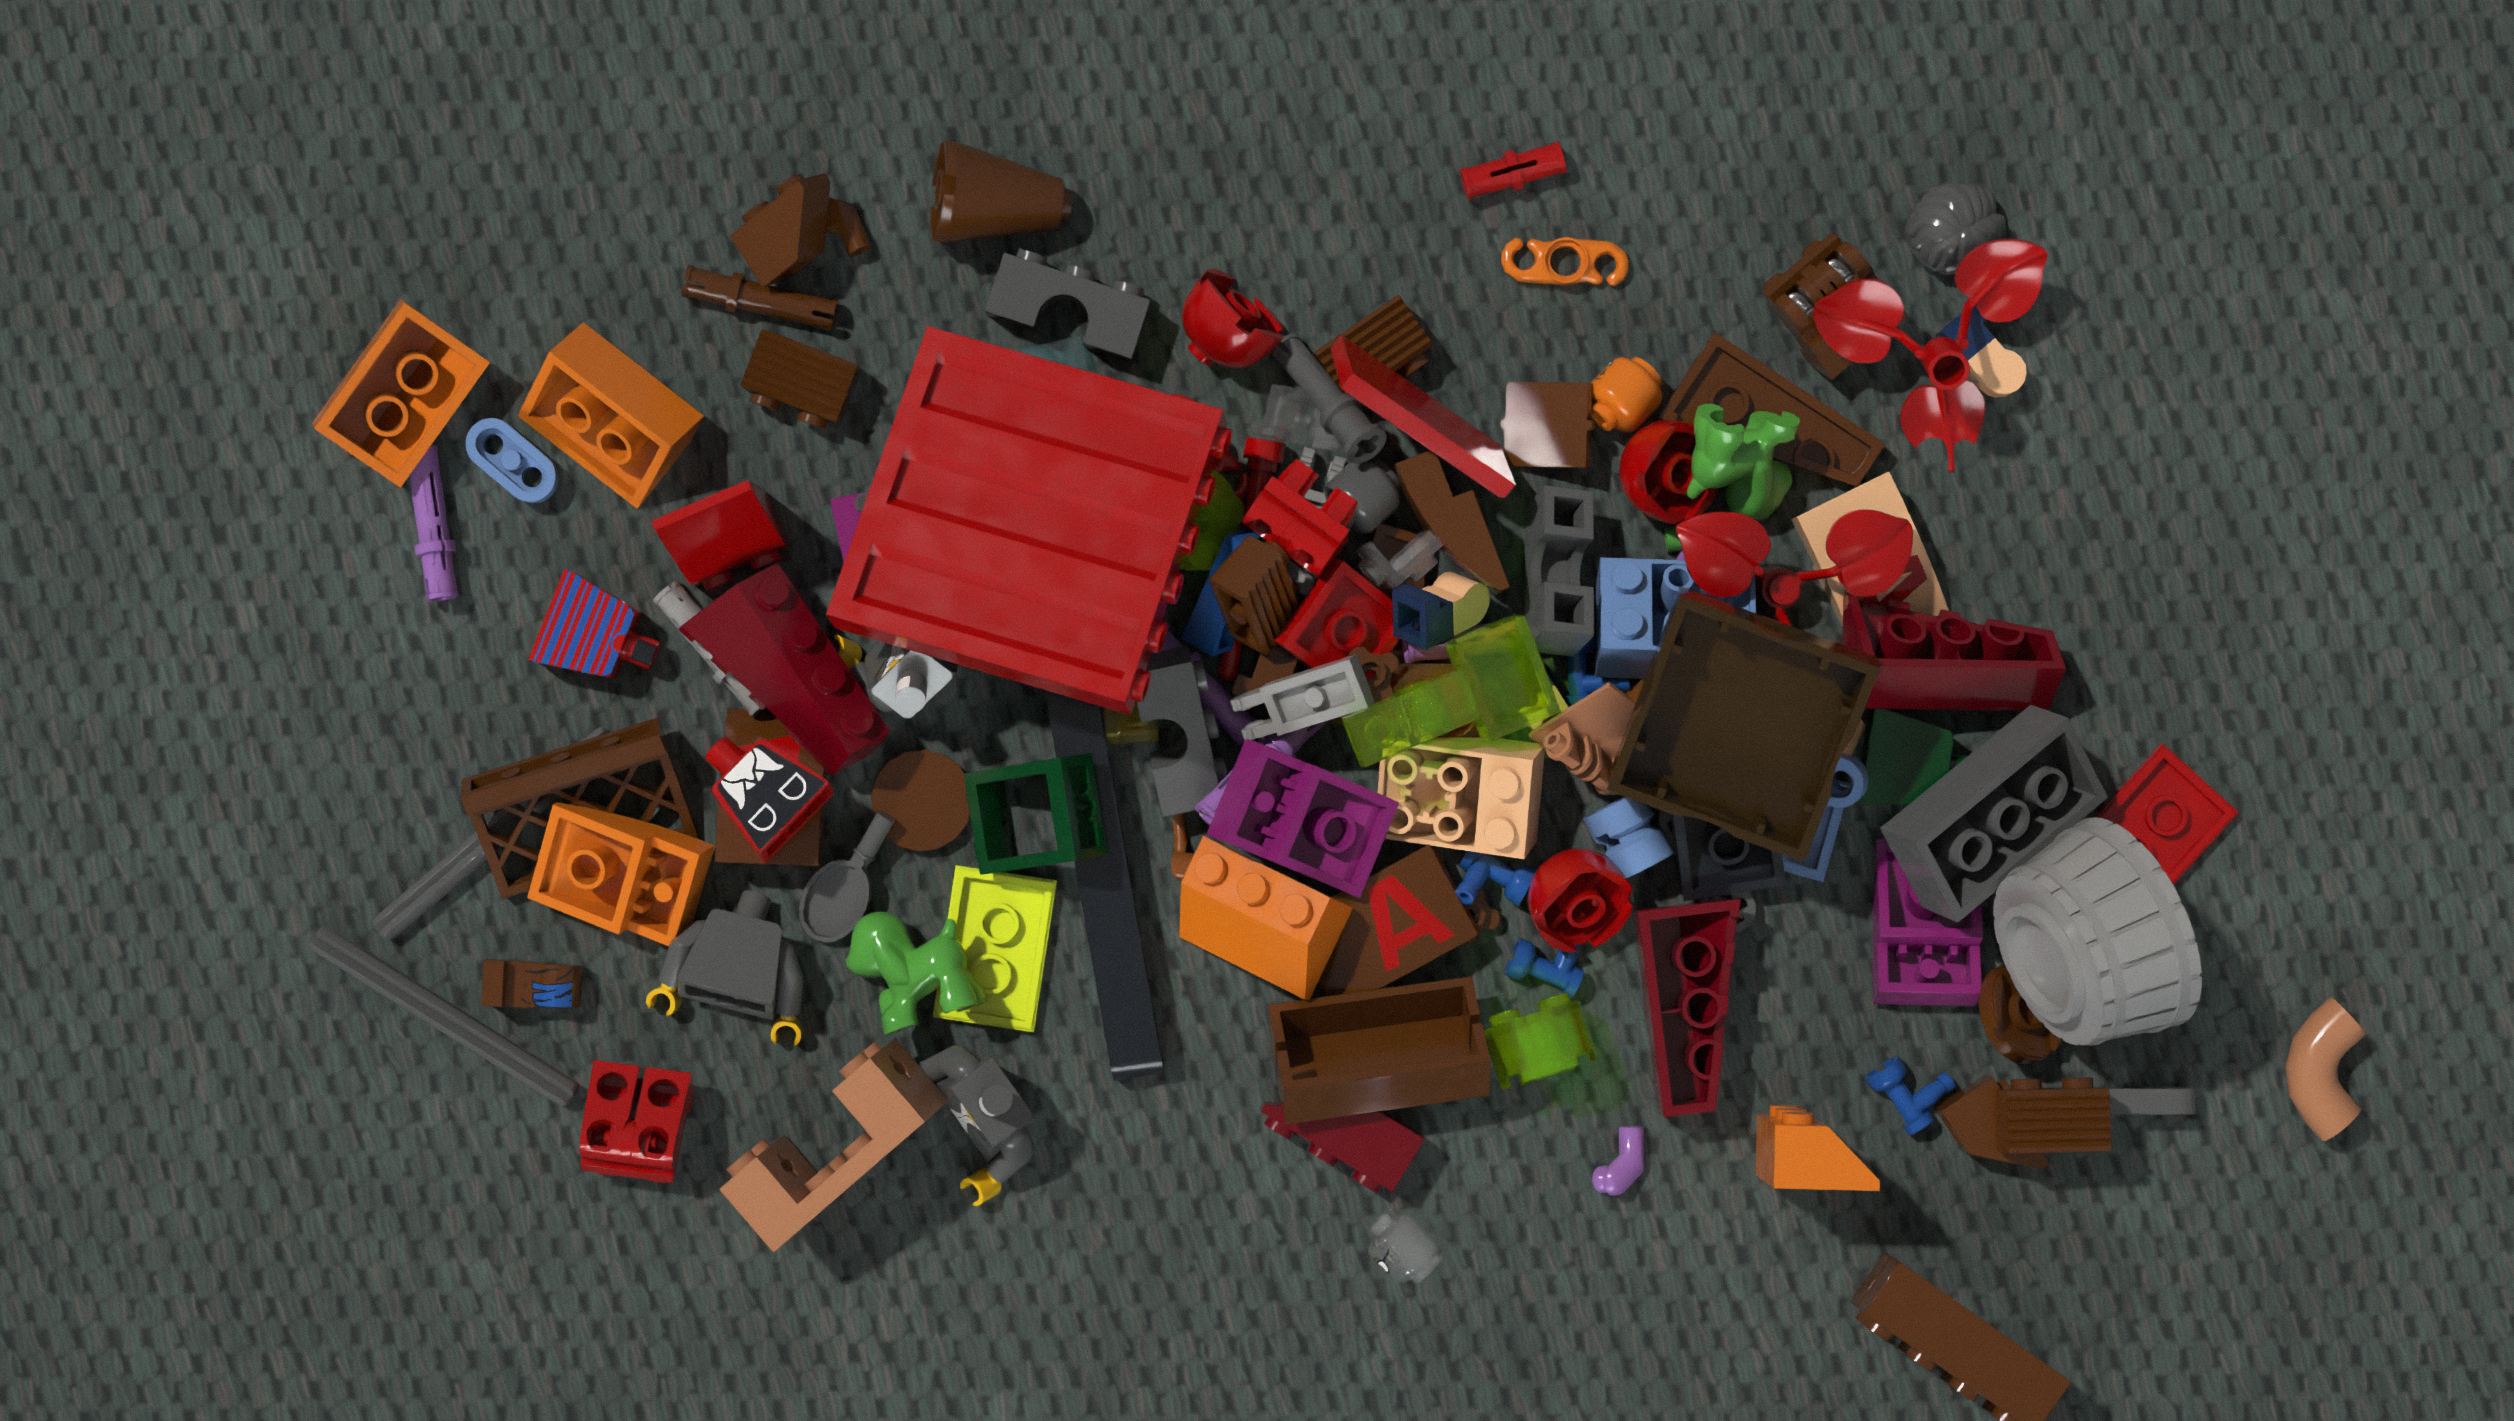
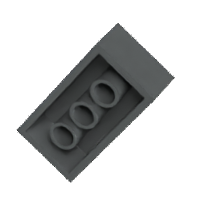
M2030 705L1880 829L1921 906L1955 922H1959L1992 895L2010 871L2029 861L2051 844L2058 834L2081 821L2105 801L2108 796L2068 717Z

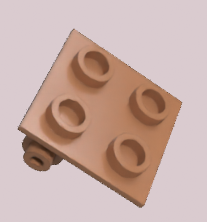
M1608 682L1528 734L1532 740L1546 749V753L1551 759L1562 761L1566 765L1567 770L1575 774L1580 780L1591 781L1597 792L1602 795H1616V793L1607 790V777L1636 702Z

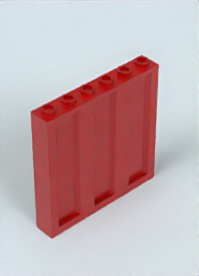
M927 326L826 616L834 628L1131 715L1135 701L1143 702L1149 690L1152 673L1146 671L1151 653H1160L1163 647L1168 623L1162 620L1168 603L1176 604L1182 590L1184 574L1178 572L1184 554L1192 556L1198 542L1200 525H1196L1195 521L1200 506L1208 507L1214 494L1216 477L1211 476L1216 458L1224 459L1229 449L1232 429L1227 428L1223 409Z

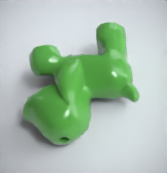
M1710 403L1698 406L1694 418L1696 445L1691 460L1693 478L1687 488L1688 497L1695 499L1706 489H1716L1725 486V502L1731 512L1747 515L1757 522L1768 518L1780 506L1793 481L1787 464L1773 459L1775 446L1795 439L1800 419L1796 415L1782 411L1781 416L1768 411H1759L1750 415L1748 424L1744 428L1742 424L1726 425L1723 422L1724 409L1718 405Z
M873 912L865 915L856 923L845 963L848 969L858 977H883L887 982L889 988L881 992L879 997V1007L882 1015L881 1022L885 1035L894 1034L917 1025V1002L932 993L939 986L941 988L939 1002L944 1014L954 1010L957 1012L965 1011L987 1002L983 989L967 966L965 951L957 939L955 920L947 919L942 932L918 948L912 944L906 925L898 916L892 913Z

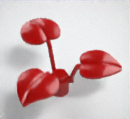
M1999 239L1983 243L1966 254L1959 263L1954 276L1957 288L1969 297L1962 308L1958 335L1955 340L1949 337H1938L1929 341L1924 347L1919 345L1904 331L1895 328L1902 320L1904 314L1902 300L1895 289L1889 284L1871 278L1849 282L1817 301L1813 308L1814 321L1824 341L1836 353L1850 361L1857 363L1880 361L1887 355L1890 349L1891 337L1902 342L1917 358L1921 359V363L1934 386L1923 385L1917 387L1907 396L1900 411V425L1907 440L1915 448L1928 438L1943 440L1948 452V471L1953 472L1956 470L1954 464L1955 444L1960 440H1969L1975 444L1985 416L1984 397L1976 384L1967 379L1970 373V365L1963 353V350L1969 346L1967 336L1972 310L1976 306L1980 315L1991 322H2011L2020 318L2032 307L2038 297L2048 253L2042 246L2029 241Z
M1871 509L1854 510L1839 517L1832 524L1826 538L1827 555L1836 565L1826 569L1794 573L1777 565H1766L1763 567L1758 565L1769 554L1771 541L1764 527L1747 515L1735 512H1710L1688 518L1678 523L1675 527L1682 546L1687 570L1692 580L1701 590L1720 598L1733 597L1741 594L1749 587L1753 574H1755L1756 599L1765 605L1773 607V616L1779 622L1790 626L1792 624L1785 610L1799 600L1802 592L1801 583L1810 580L1832 578L1841 574L1843 586L1849 594L1856 597L1878 595L1889 589L1900 578L1908 564L1913 545V529L1907 519Z

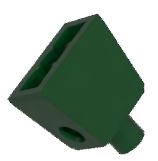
M1868 708L1860 761L1868 772L1869 784L1865 794L1854 804L1885 805L1910 804L1967 757L1951 754L1954 732L1887 709Z

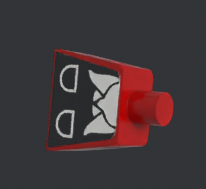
M725 736L711 747L705 757L723 775L711 788L713 796L765 864L834 795L830 783L824 777L763 738L757 740L744 753Z

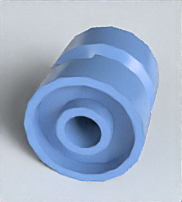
M1623 796L1583 818L1595 844L1606 846L1607 850L1604 855L1621 870L1626 878L1651 867L1674 853L1662 827L1652 826L1650 821L1654 812L1649 805Z

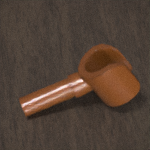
M1185 812L1172 815L1174 850L1171 872L1178 880L1183 879L1194 856V853L1186 852Z

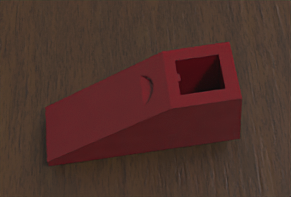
M1264 1101L1260 1107V1111L1268 1116L1264 1122L1267 1127L1289 1140L1294 1132L1311 1142L1308 1148L1311 1154L1331 1166H1334L1338 1159L1355 1169L1351 1177L1375 1193H1378L1381 1186L1393 1192L1424 1141L1423 1135L1384 1111L1285 1124L1281 1102Z

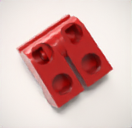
M1296 459L1282 472L1278 479L1274 476L1271 477L1241 520L1240 526L1262 537V542L1270 540L1279 545L1289 556V561L1318 580L1334 557L1337 558L1348 543L1349 538L1347 535L1349 534V529L1346 527L1353 517L1358 502L1344 491L1335 487L1321 509L1313 505L1304 496L1319 477V474Z
M593 1060L580 1134L581 1170L608 1176L617 1175L660 1183H674L687 1114L691 1111L694 1096L692 1073L646 1067L642 1083L640 1066ZM615 1076H616V1077L622 1078L623 1080L610 1079V1078H608V1077H615ZM667 1083L673 1085L674 1087L662 1086L659 1084Z

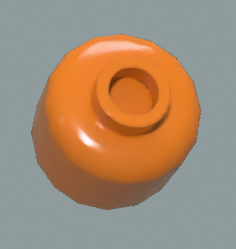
M1625 357L1615 358L1590 382L1593 383L1591 418L1599 427L1606 431H1611L1613 428L1624 433L1636 431L1660 407L1663 400L1660 389L1663 382L1660 375L1648 362L1639 357H1633L1632 359Z

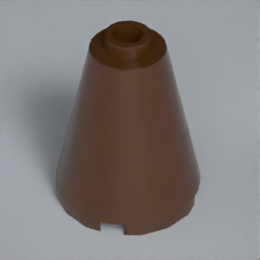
M943 140L944 143H940L932 186H936L935 208L930 207V235L932 241L946 243L1057 230L1061 220H1069L1072 206V191L1064 189L1063 179L955 140Z

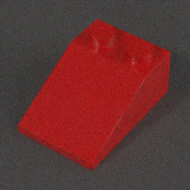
M749 480L651 521L654 530L688 583L694 587L704 584L707 592L733 582L735 578L732 572L751 564L755 572L780 562L782 558L779 552L789 548L766 491Z

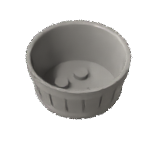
M2090 817L2082 819L2073 827L2058 834L2051 844L2025 864L2010 871L1998 886L1995 893L1996 896L1994 897L1993 916L1995 917L1994 928L1997 942L2000 945L1999 949L2002 959L2022 999L2026 1001L2028 1008L2058 1038H2063V1041L2073 1045H2099L2116 1038L2145 1032H2160L2169 1027L2185 1023L2195 1013L2202 990V977L2200 976L2202 970L2198 945L2194 939L2196 937L2184 905L2182 906L2181 899L2165 871L2161 869V865L2141 842L2137 841L2135 836L2120 825L2113 824L2112 821L2104 818L2093 817L2091 819Z

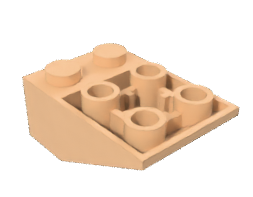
M1383 737L1381 740L1377 793L1399 802L1385 839L1525 859L1537 843L1545 748L1538 743L1496 737Z

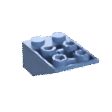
M1600 557L1595 588V677L1645 679L1680 586L1756 613L1755 574H1753L1751 584L1744 592L1733 597L1720 598L1704 592L1695 584L1687 570L1685 560Z

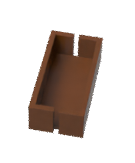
M1472 976L1311 998L1309 1001L1297 1000L1268 1004L1269 1041L1275 1074L1278 1077V1090L1285 1124L1484 1097L1490 1094L1491 1060L1483 1024L1480 1023V1011Z
M1885 1251L1850 1301L1860 1310L1855 1318L1865 1327L1888 1343L1893 1335L1899 1337L1902 1341L1897 1348L1929 1372H1932L1936 1365L1942 1367L1944 1371L1940 1378L1972 1402H1975L1977 1397L1982 1395L1986 1398L1982 1407L1999 1421H2045L2071 1383L2063 1375Z

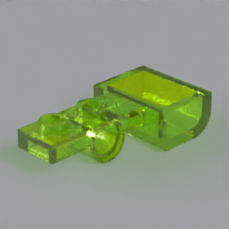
M1515 615L1495 621L1444 643L1454 668L1453 671L1434 679L1424 680L1392 693L1389 698L1375 703L1369 708L1342 717L1360 766L1367 767L1473 721L1481 740L1494 741L1560 713V707L1525 615Z

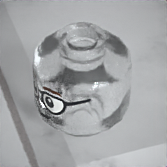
M1408 1207L1402 1209L1397 1214L1389 1208L1368 1229L1375 1236L1369 1244L1368 1255L1397 1283H1405L1412 1280L1415 1284H1418L1444 1257V1254L1440 1251L1443 1243L1442 1234L1415 1208Z

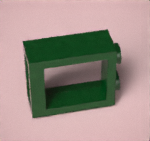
M1091 753L964 773L967 790L966 799L970 809L975 841L974 850L978 860L980 875L1107 855ZM1046 773L1058 850L1015 856L1004 780Z

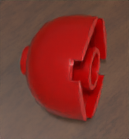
M1207 269L1194 284L1185 299L1181 316L1185 333L1192 341L1188 348L1199 361L1207 366H1211L1216 362L1226 368H1246L1259 363L1270 354L1283 339L1284 335L1278 334L1283 328L1273 312L1255 296L1253 304L1243 294L1231 289L1230 286L1236 279L1217 269Z
M1672 420L1656 421L1638 430L1627 442L1621 455L1619 477L1622 490L1634 508L1657 521L1677 524L1676 522L1683 519L1686 520L1700 515L1711 505L1718 491V488L1706 489L1695 499H1690L1687 495V488L1693 478L1691 460L1696 445L1694 423Z
M1573 848L1554 854L1539 866L1531 878L1527 903L1536 929L1552 948L1565 952H1577L1574 945H1581L1590 941L1592 946L1596 947L1605 943L1621 930L1631 915L1633 906L1629 902L1630 892L1633 893L1627 878L1606 855L1586 848Z

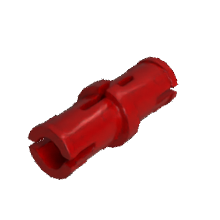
M1558 141L1515 154L1514 150L1503 152V158L1469 168H1460V176L1468 200L1511 187L1512 191L1521 190L1524 188V183L1567 172L1564 155ZM1533 165V166L1526 167V168H1523V169H1518V168H1522V167H1525V166ZM1510 171L1509 173H1505V174H1501V175L1492 177L1493 175H1497V174H1500V173H1504V172Z

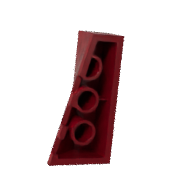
M778 562L737 583L679 628V631L691 642L696 640L713 656L711 661L725 675L730 672L751 692L749 698L762 710L765 708L770 710L785 725L784 731L831 776L871 755L890 733V730Z
M1847 591L1845 592L1843 598L1842 645L1877 657L1880 665V671L1865 708L2025 710L2028 706L2033 705L2049 710L2066 670L2053 631L1989 618L1985 625L1970 623L1965 618L1960 617L1958 612L1940 609L1939 615L1934 616L1909 611L1910 603L1889 599L1887 606L1864 602V597H1856Z
M1741 899L1685 903L1633 910L1657 1110L1663 1117L1712 1112L1716 1109L1723 1051L1722 1041L1725 1017L1728 1010V991Z

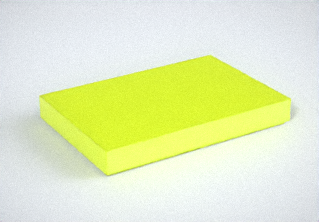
M955 866L948 919L951 918L956 922L957 939L965 951L967 966L983 989L987 1002L965 1011L957 1012L954 1010L944 1014L939 1002L941 992L939 986L936 991L933 1017L1028 1032L1035 1031L1057 880L1006 872L980 875L979 868Z

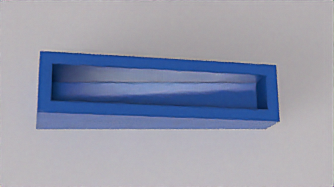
M1247 528L1226 535L1181 639L1212 657L1232 650L1235 638L1228 633L1227 624L1223 621L1225 618L1221 615L1220 606L1217 604L1216 595L1213 593V588L1210 586L1211 583L1208 579L1246 536L1251 535L1261 541L1262 537Z

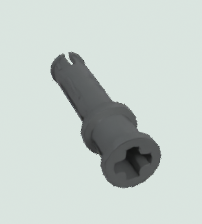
M1297 334L1284 336L1281 342L1289 352L1285 353L1281 346L1277 345L1272 350V355L1282 364L1318 409L1322 428L1327 434L1335 435L1344 446V455L1351 463L1359 464L1372 459L1384 447L1386 442L1384 430L1380 425L1371 424L1363 414V404L1341 391Z

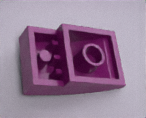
M1245 739L1206 835L1360 898L1399 802L1267 745Z
M1876 839L1873 879V1004L1976 1006L1982 984L1980 943L1983 940L1982 903L1959 922L1923 908L1886 839Z

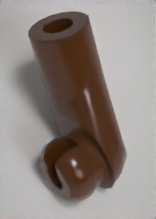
M829 196L826 230L840 235L849 257L869 251L872 245L856 208L849 202Z

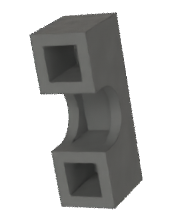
M1018 249L1016 256L1007 253L1003 254L985 309L987 316L1036 332L1041 316L1049 305L1060 300H1070L1081 305L1088 314L1089 322L1083 340L1084 348L1133 363L1152 306L1151 300L1143 298L1144 289L1117 280L1113 288L1094 282L1095 273L1073 265H1067L1065 272L1045 266L1047 262L1046 257L1023 249Z
M1544 485L1525 507V651L1574 657L1594 636V587L1580 585L1582 558L1585 549L1594 539L1593 491Z
M1187 645L1163 650L1160 653H1151L1146 671L1152 673L1149 690L1143 702L1137 701L1141 723L1156 719H1169L1178 723L1184 729L1181 739L1172 747L1149 752L1162 817L1196 810L1195 805L1227 776L1223 755L1213 757L1210 739L1219 738L1213 707L1203 709L1199 692L1209 690L1203 660L1192 662L1190 648Z

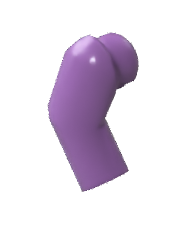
M1619 1126V1156L1609 1166H1598L1594 1170L1592 1184L1596 1191L1608 1193L1610 1196L1623 1194L1643 1173L1644 1126Z

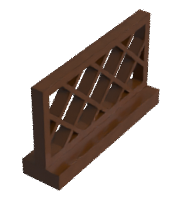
M659 717L463 778L461 782V801L467 816H471L502 899L527 892L530 889L536 864L530 875L508 881L503 864L511 850L534 861L538 860L540 851L516 840L527 820L542 827H547L549 818L532 811L538 798L543 795L553 793L568 800L570 805L577 804L582 807L629 817L615 810L625 789H628L651 800L641 821L649 822L658 804H661L679 813L683 827L673 831L694 838L698 837L691 811L665 742V734ZM660 760L665 775L656 791L631 780L639 765ZM626 770L624 776L616 773ZM604 778L618 785L607 806L582 796L589 781ZM577 785L575 791L567 789L569 787ZM668 785L673 799L664 795ZM524 801H528L525 807L518 804ZM504 809L520 817L510 836L506 837L489 829L483 814ZM494 843L503 846L500 855Z

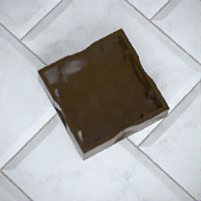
M1680 586L1607 777V790L1676 816L1693 817L1710 822L1736 838L1805 862L1831 796L1836 766L1843 751L1855 735L1880 671L1878 658Z

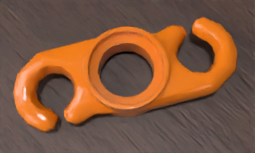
M1563 237L1554 241L1543 242L1532 238L1527 242V247L1533 253L1535 260L1534 264L1527 269H1520L1514 262L1515 253L1523 246L1521 238H1513L1505 245L1501 252V264L1504 272L1516 281L1524 283L1571 285L1578 282H1588L1599 285L1602 283L1603 277L1597 271L1595 263L1601 255L1605 254L1611 255L1616 261L1614 272L1607 277L1609 285L1616 286L1624 280L1629 270V260L1626 252L1609 241ZM1570 248L1575 251L1580 261L1579 269L1569 276L1557 274L1550 264L1551 255L1555 250Z

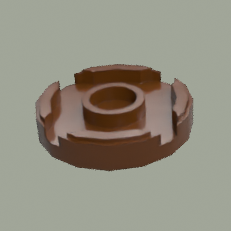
M929 750L905 752L889 761L876 777L871 794L873 818L878 811H883L895 819V823L886 837L899 847L918 852L940 849L957 839L970 820L963 769L948 756Z
M2005 964L1991 969L1982 981L1978 999L1980 1019L1988 1039L2001 1055L2014 1063L2030 1064L2049 1057V1053L2058 1048L2062 1038L2060 1039L2051 1033L2026 1005V1001L2022 999Z

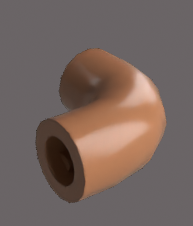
M2332 997L2311 1013L2294 1035L2285 1065L2289 1096L2304 1122L2321 1141H2327L2340 1133L2361 1111V1107L2346 1092L2338 1080L2337 1069L2343 1055L2366 1034L2354 1018Z

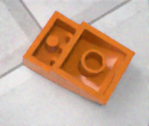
M557 802L552 805L527 898L618 935L629 930L669 946L671 941L694 922L715 845L634 818Z

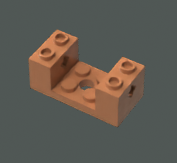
M896 1038L883 1048L875 1041L839 1071L845 1080L832 1092L863 1126L866 1132L817 1173L785 1135L772 1145L765 1138L762 1139L726 1169L733 1178L719 1190L773 1253L949 1101Z

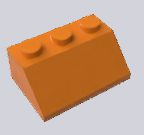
M400 299L312 422L313 427L401 488L490 362L403 299Z
M584 322L549 351L517 415L636 509L642 505L688 446L704 417L698 410Z
M1203 836L1181 881L1179 937L1309 1001L1353 907Z
M1770 1105L1769 1114H1757L1756 1176L1772 1188L1880 1191V1180L1827 1125L1814 1119V1113H1808L1807 1109H1801V1106Z

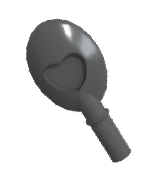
M878 811L859 844L854 847L852 856L850 858L836 859L825 864L806 884L801 895L799 919L802 928L812 939L825 943L837 941L851 933L856 923L865 916L872 896V880L867 868L871 861H875L874 856L895 823V819L889 814Z

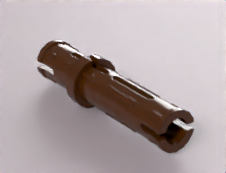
M692 265L687 267L684 280L701 283L704 286L689 282L683 284L681 296L684 298L690 297L725 305V311L737 313L738 309L825 329L828 332L833 330L835 318L818 314L815 311L834 315L837 313L839 300L826 299L770 285L762 287L758 282L745 280V274L734 272L733 276L695 268Z

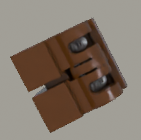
M1832 232L1822 241L1814 240L1802 251V257L1785 273L1773 275L1763 284L1764 290L1762 291L1781 321L1792 332L1801 346L1800 352L1814 369L1831 380L1853 363V361L1840 356L1824 341L1816 327L1813 308L1817 301L1849 282L1869 278L1879 280L1866 259L1851 244L1845 241L1842 242L1839 236ZM1905 311L1902 320L1908 316Z

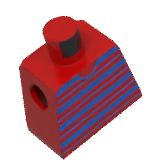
M564 569L528 660L617 679L623 661L650 671L659 654L661 642L635 632L642 612L580 574Z

